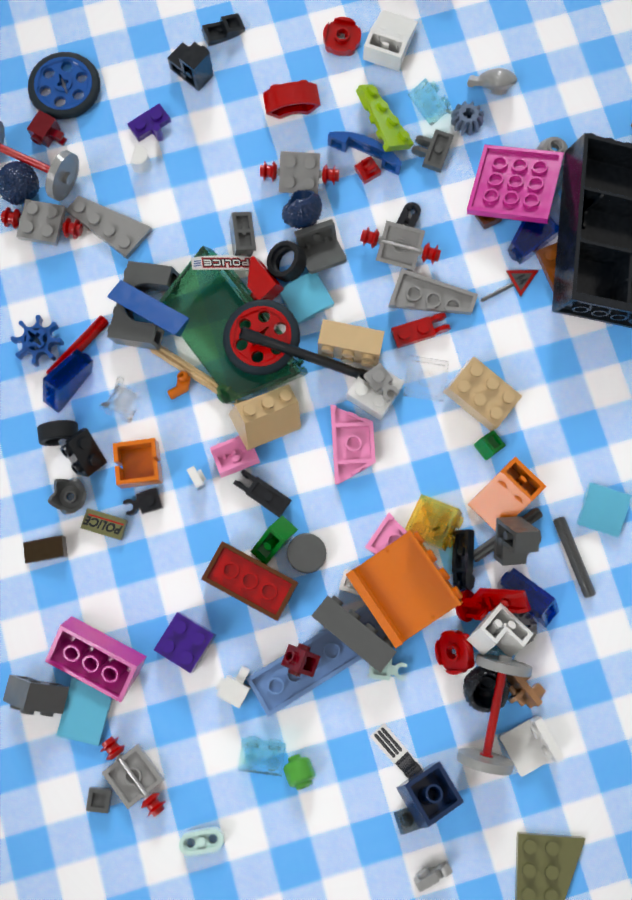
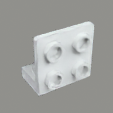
M537 715L499 736L521 777L551 760L559 763L565 759L543 718Z

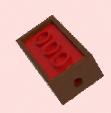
M223 541L201 580L276 621H279L299 584L292 578Z

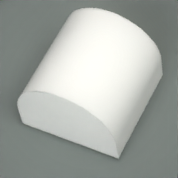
M138 145L134 147L130 160L134 172L142 174L151 168V161L147 150Z

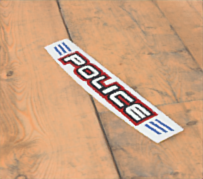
M234 255L192 257V270H248L251 257Z

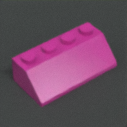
M71 616L60 625L45 662L121 703L139 675L147 656Z

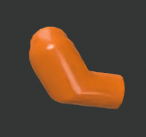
M180 371L177 374L176 387L167 391L171 400L189 390L191 378L186 371Z

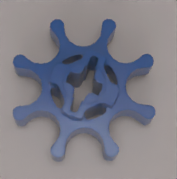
M40 315L35 316L36 323L32 327H27L23 321H19L18 324L24 329L23 335L20 337H10L14 344L22 343V349L15 356L22 360L27 354H32L31 363L35 367L39 366V358L42 355H48L52 361H55L56 357L51 353L52 346L56 344L64 345V341L61 338H52V333L59 329L56 322H52L48 327H42L43 318ZM35 336L39 339L42 345L36 343L33 337Z

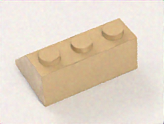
M289 384L234 405L228 414L247 451L301 429L299 403Z

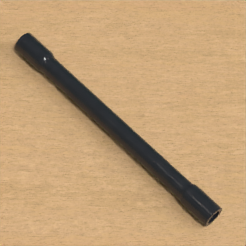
M242 327L239 334V339L268 347L356 379L360 377L365 380L363 375L368 372V370L356 368L285 343L246 327Z

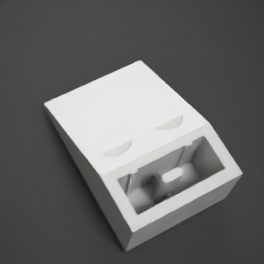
M382 9L370 29L364 44L363 60L399 72L418 21Z

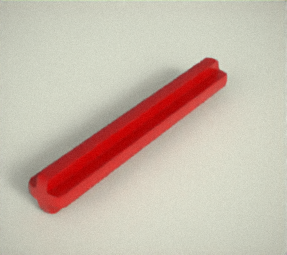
M100 315L46 371L47 375L56 380L109 324L108 320Z

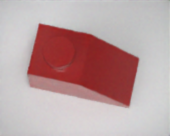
M252 256L250 258L247 287L252 292L250 295L254 300L272 301L284 288L271 275L263 262Z

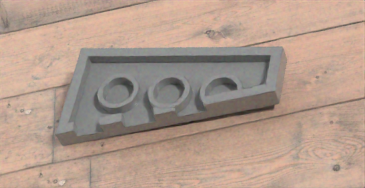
M401 268L388 307L471 315L478 294Z

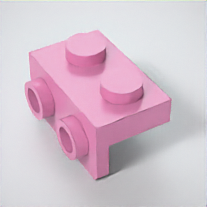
M240 436L210 447L221 478L260 463L255 448L247 451Z

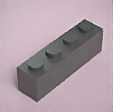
M327 595L311 616L381 673L397 653L393 649L394 646L391 641L386 637L383 640L376 635L378 630L369 623L366 626L359 621L361 617L352 609L349 612L342 607L344 603L335 595L332 598Z

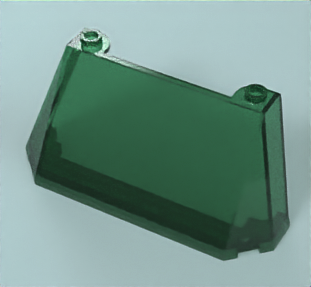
M202 246L194 257L218 254L211 248ZM190 261L159 301L190 318L181 336L218 384L216 388L218 393L216 395L222 403H239L308 374L307 369L304 366L302 367L304 360L293 356L288 360L284 368L268 375H252L236 368L229 361L225 353L223 331L226 322L233 312L247 302L255 301L250 295L252 292L234 270H192ZM266 312L259 316V321L267 322L270 319V315ZM248 320L241 322L240 329L242 327L250 328L251 322ZM276 326L275 333L283 334L280 328ZM240 340L237 343V349H246L247 341ZM272 349L273 354L277 355L281 353L279 351ZM255 353L252 357L253 361L256 363L263 360V353Z

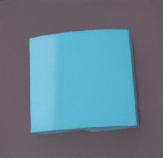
M307 273L283 286L284 290L279 294L286 307L293 313L298 325L313 319L316 314L333 307L335 304L317 273Z
M589 482L583 498L584 503L576 521L577 524L619 537L626 518L631 495Z

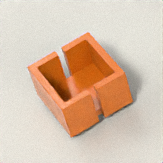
M155 438L112 443L114 462L119 465L115 466L116 485L123 489L163 483L162 467L158 462L161 461L159 442Z

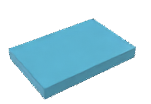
M72 677L56 736L100 746L112 698Z

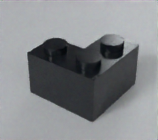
M195 41L191 46H187L182 42L167 57L170 70L198 92L214 76L209 50L203 45L200 46Z

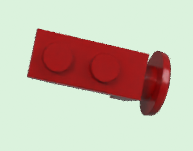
M480 588L475 594L471 590L461 591L463 603L455 607L458 618L464 622H470L473 618L474 620H482L489 611H492L500 603L511 613L520 614L531 610L525 590Z

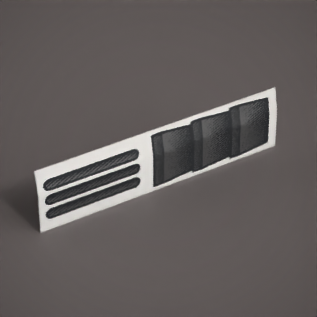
M385 723L370 735L406 779L424 769Z

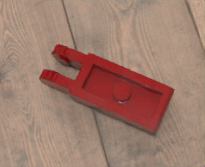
M440 313L432 317L428 316L392 327L391 333L396 347H405L449 331L451 329L449 324H444L435 329L432 324L447 318L446 314Z

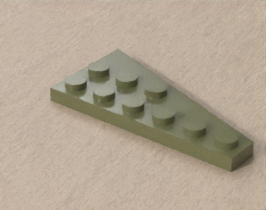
M517 832L515 900H565L586 838L581 836Z

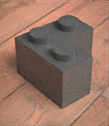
M521 516L496 519L493 558L502 566L526 564L527 556L530 552H539V544L541 543L540 530Z
M9 674L3 701L10 704V708L20 710V713L34 715V711L40 712V715L53 717L54 713L63 714L69 687L59 683L38 681L27 676Z

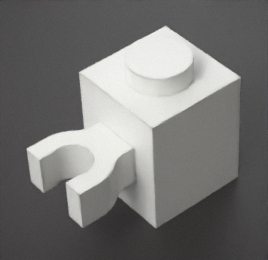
M243 665L236 678L231 675H227L226 678L221 677L215 688L219 690L216 696L240 708L251 689L250 686L244 683L251 669Z

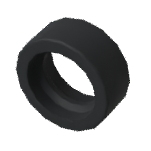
M288 240L280 241L273 246L267 256L268 271L279 280L284 282L293 281L303 273L306 267V254L294 242ZM289 251H293L294 260L287 270L280 272L279 265L282 257Z
M56 420L40 424L37 427L39 444L44 446H60L58 442L60 439L67 440L79 431L78 424L72 420Z

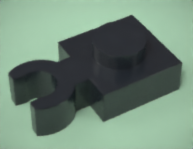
M157 488L137 493L138 500L126 499L123 501L124 505H133V509L126 512L128 516L135 515L138 510H141V513L144 515L163 509Z

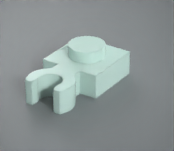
M391 659L381 673L369 664L368 678L390 681L391 675H394L396 678L404 680L406 676L399 675L398 669L400 667H407V664L399 662L392 665Z

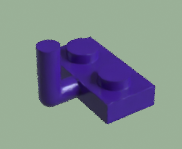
M159 103L127 123L138 142L151 134L158 141H162L164 136L161 128L170 123L171 119Z

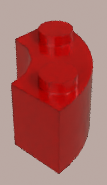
M307 80L273 84L270 86V89L262 93L266 114L278 119L292 114L308 115L321 106L317 84Z

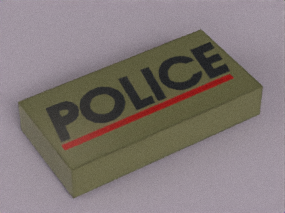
M87 508L80 528L122 541L128 520Z

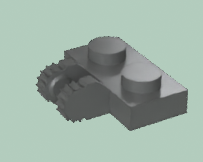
M435 129L432 138L418 135L415 142L424 147L429 146V148L413 146L411 152L418 157H425L422 167L441 173L454 135Z

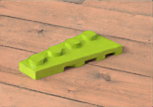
M373 84L359 85L356 93L364 109L370 113L369 120L371 124H375L378 129L376 135L378 139L383 140L384 145L382 147L384 151L410 149L414 142L411 140L409 133L399 123V119L389 109L388 103L382 99L378 89Z

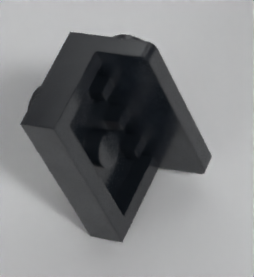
M87 428L80 429L67 440L60 439L58 441L62 454L70 460L71 468L77 475L89 477L107 463Z

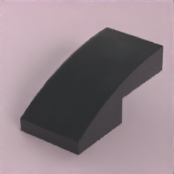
M239 13L221 16L220 22L202 25L201 31L207 45L212 46L245 32V27Z

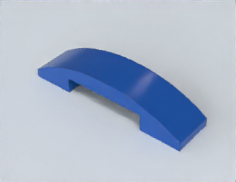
M347 131L329 132L328 146L344 153L348 146L382 160V169L399 175L402 162L394 152H385L382 147L384 144L359 133Z

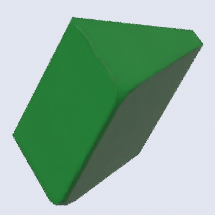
M494 430L487 433L474 444V447L485 460H488L506 446Z

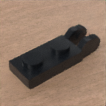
M243 469L241 471L242 476L253 483L249 488L237 480L233 484L245 492L248 497L280 518L292 500L258 476L255 477Z
M454 530L452 552L453 586H457L459 590L464 588L472 590L475 587V577L472 574L474 566V530Z

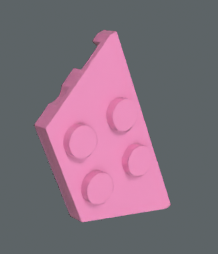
M330 405L335 485H339L376 463L373 421L361 418L350 411L347 412L337 408L336 405Z

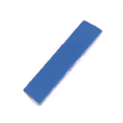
M120 280L107 296V298L175 336L181 337L190 319L123 280Z

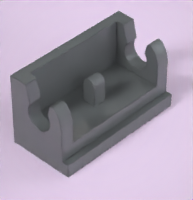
M231 212L229 228L233 255L241 256L242 254H247L248 257H251L253 252L256 251L252 213Z

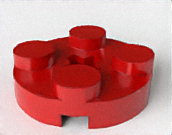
M337 17L334 18L333 22L330 24L328 22L325 25L323 43L326 51L338 56H352L355 53V50L361 43L360 27L358 28L353 19ZM341 34H345V37H346V38H345V39H339L337 36H340Z
M455 629L442 632L440 634L442 636L435 643V656L439 665H443L447 669L444 671L451 675H458L473 668L475 664L473 646L466 640L470 635ZM452 649L456 650V655L452 653Z

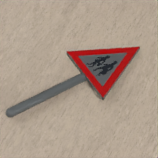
M506 270L511 283L481 298L480 301L484 302L512 286L515 287L521 297L538 270Z

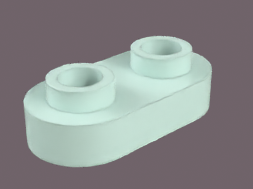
M218 827L187 831L179 840V849L186 856L216 852L224 843V833ZM216 835L217 841H210L209 836ZM193 839L195 841V845H188L187 840Z

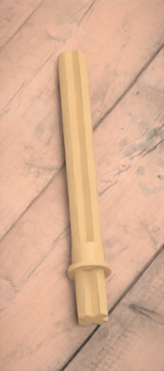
M162 345L160 350L150 349L153 354L176 369L186 371L190 378L221 397L222 401L226 400L233 405L246 401L245 398L232 391V387L221 384Z

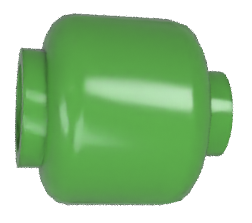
M300 754L289 757V763L283 768L288 785L296 788V790L312 785V780H314L316 774L311 760L308 757H301Z

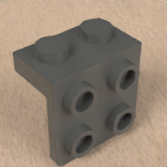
M332 219L294 231L296 244L306 254V268L310 274L347 262V257L337 240L335 223Z

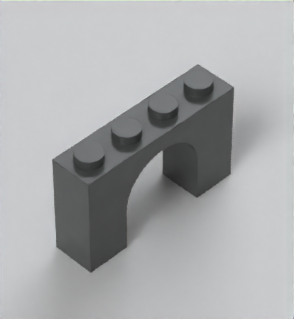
M128 261L127 268L124 270L123 281L144 293L150 291L175 293L180 274L172 266ZM116 303L113 309L112 321L108 327L107 337L120 345L160 350L165 331L153 323L135 321L132 311Z

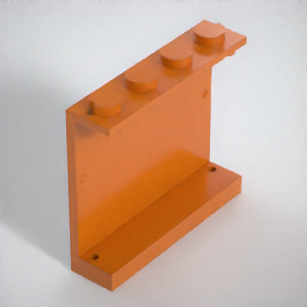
M413 529L346 574L395 649L407 639L463 603L461 591L457 586L452 587L448 581L450 576L443 567L439 568L435 562L438 560L431 549L427 550L423 545V542H425L419 531L414 532Z

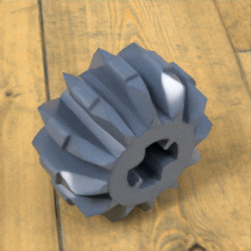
M466 101L462 105L457 104L451 113V125L454 126V131L460 130L461 136L464 132H467L469 136L472 135V132L477 133L484 122V111H480V105L474 106L473 101L470 104H467Z

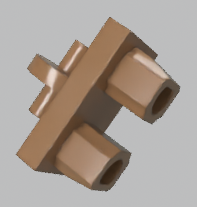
M507 674V681L511 685L509 686L511 696L508 698V701L511 704L517 701L521 707L526 704L529 708H532L534 706L538 707L543 703L541 698L546 693V690L541 684L535 683L530 687L526 682L530 677Z

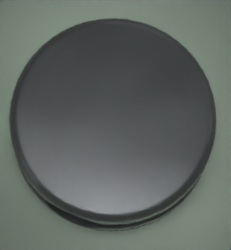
M303 533L294 537L289 543L287 558L290 565L296 571L305 574L313 573L319 570L325 563L326 547L318 536L311 533Z

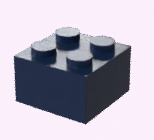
M440 761L428 765L396 787L419 829L430 827L464 803Z

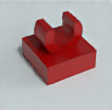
M372 156L354 165V170L364 185L380 176L382 172Z

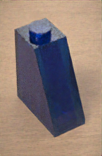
M550 216L548 224L522 221L507 250L509 256L521 265L534 255L537 250L542 249L557 237L559 226Z
M76 349L43 378L42 401L59 413L92 373L93 360L91 357Z
M514 567L510 572L507 571L502 576L501 588L525 590L531 607L528 613L544 627H547L559 613L556 599Z

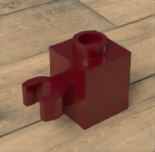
M40 110L27 127V131L31 136L30 139L37 145L43 144L49 148L53 140L62 146L67 141V138L64 137L65 134L60 131L61 128L57 120Z

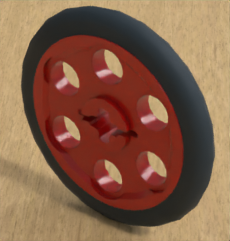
M255 300L240 306L231 314L223 331V346L229 361L239 370L252 375H268L284 368L293 359V356L282 352L276 355L272 353V349L247 342L246 349L238 350L237 343L241 340L239 339L240 324L248 320L251 322L249 329L298 347L300 343V329L293 313L284 305L271 300ZM264 312L270 314V319L267 322L259 321V316ZM277 325H285L286 331L283 334L275 333ZM255 353H263V360L256 363L253 361L252 357Z

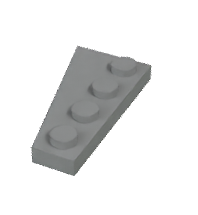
M79 195L66 209L69 215L79 219L82 225L126 259L135 252L153 231L152 227Z

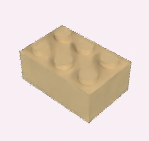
M323 319L318 339V354L331 359H341L342 362L347 364L357 362L361 363L364 367L373 368L379 361L385 331Z
M474 356L465 363L443 391L444 394L489 431L500 426L522 397L521 394Z

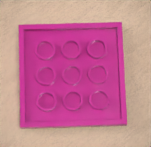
M485 144L468 202L467 214L548 224L564 159V152Z

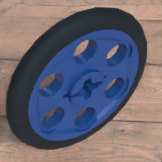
M58 52L50 54L35 65L28 79V94L32 104L38 110L56 119H71L84 114L93 106L100 92L101 81L96 67L87 58L72 52ZM65 65L73 66L70 71H63ZM47 72H54L53 77L45 78ZM81 75L87 76L84 82H78L77 79ZM61 77L64 83H66V89L68 92L67 94L65 89L62 87V81L60 79ZM44 89L51 90L47 96L41 95V92ZM76 93L84 94L80 100L74 99ZM63 99L66 101L63 106H56L58 100Z

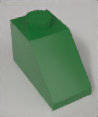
M282 515L269 526L250 552L267 565L289 542L298 529Z

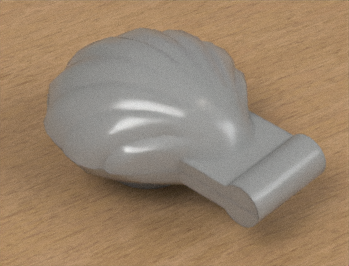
M495 68L483 72L480 76L470 75L467 85L468 87L482 86L491 90L493 95H504L507 93V89L516 84L517 77L508 69Z

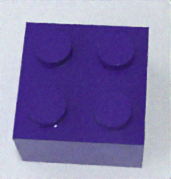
M177 612L155 646L154 651L187 672L193 673L217 634L185 614Z

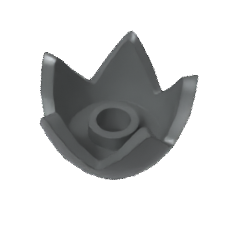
M79 478L72 480L55 479L54 493L49 497L48 503L59 509L63 514L75 513L86 502L87 493ZM73 493L74 498L73 500L69 501L68 495Z

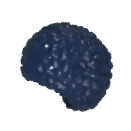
M12 161L1 168L0 195L2 199L17 206L25 203V199L31 200L37 195L40 189L39 180L36 172L30 165L21 161Z
M310 190L295 191L288 203L283 206L281 215L284 223L296 229H303L316 224L322 212V202L319 194Z

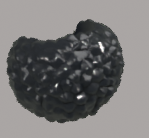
M479 666L465 676L463 695L469 706L482 713L490 712L498 672ZM507 677L500 709L505 706L508 700L509 684Z

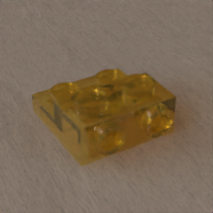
M421 494L405 530L407 532L411 529L414 532L419 531L426 544L446 551L447 547H452L455 541L453 533L456 528L459 529L462 526L464 517L459 508Z

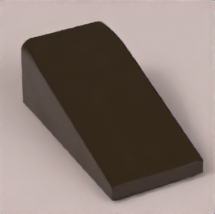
M60 535L23 542L25 564L68 557L66 536Z

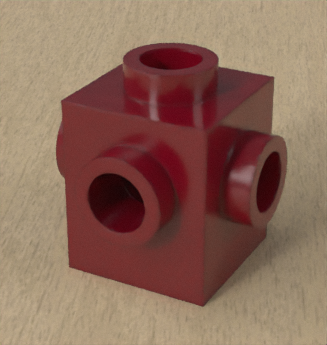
M298 643V646L288 644L281 665L289 668L288 673L300 677L301 674L313 677L321 656L310 652L311 647Z

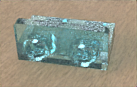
M425 78L408 96L429 125L432 126L444 114L452 113V109L449 107L452 104L445 95L441 96L439 93L441 89L434 80L431 82Z
M257 736L243 737L238 771L282 777L286 743L279 739H269L267 741L260 740Z

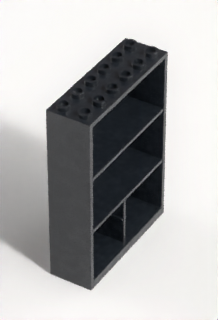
M584 133L565 151L552 312L632 328V143H624L613 138L596 136L593 133Z

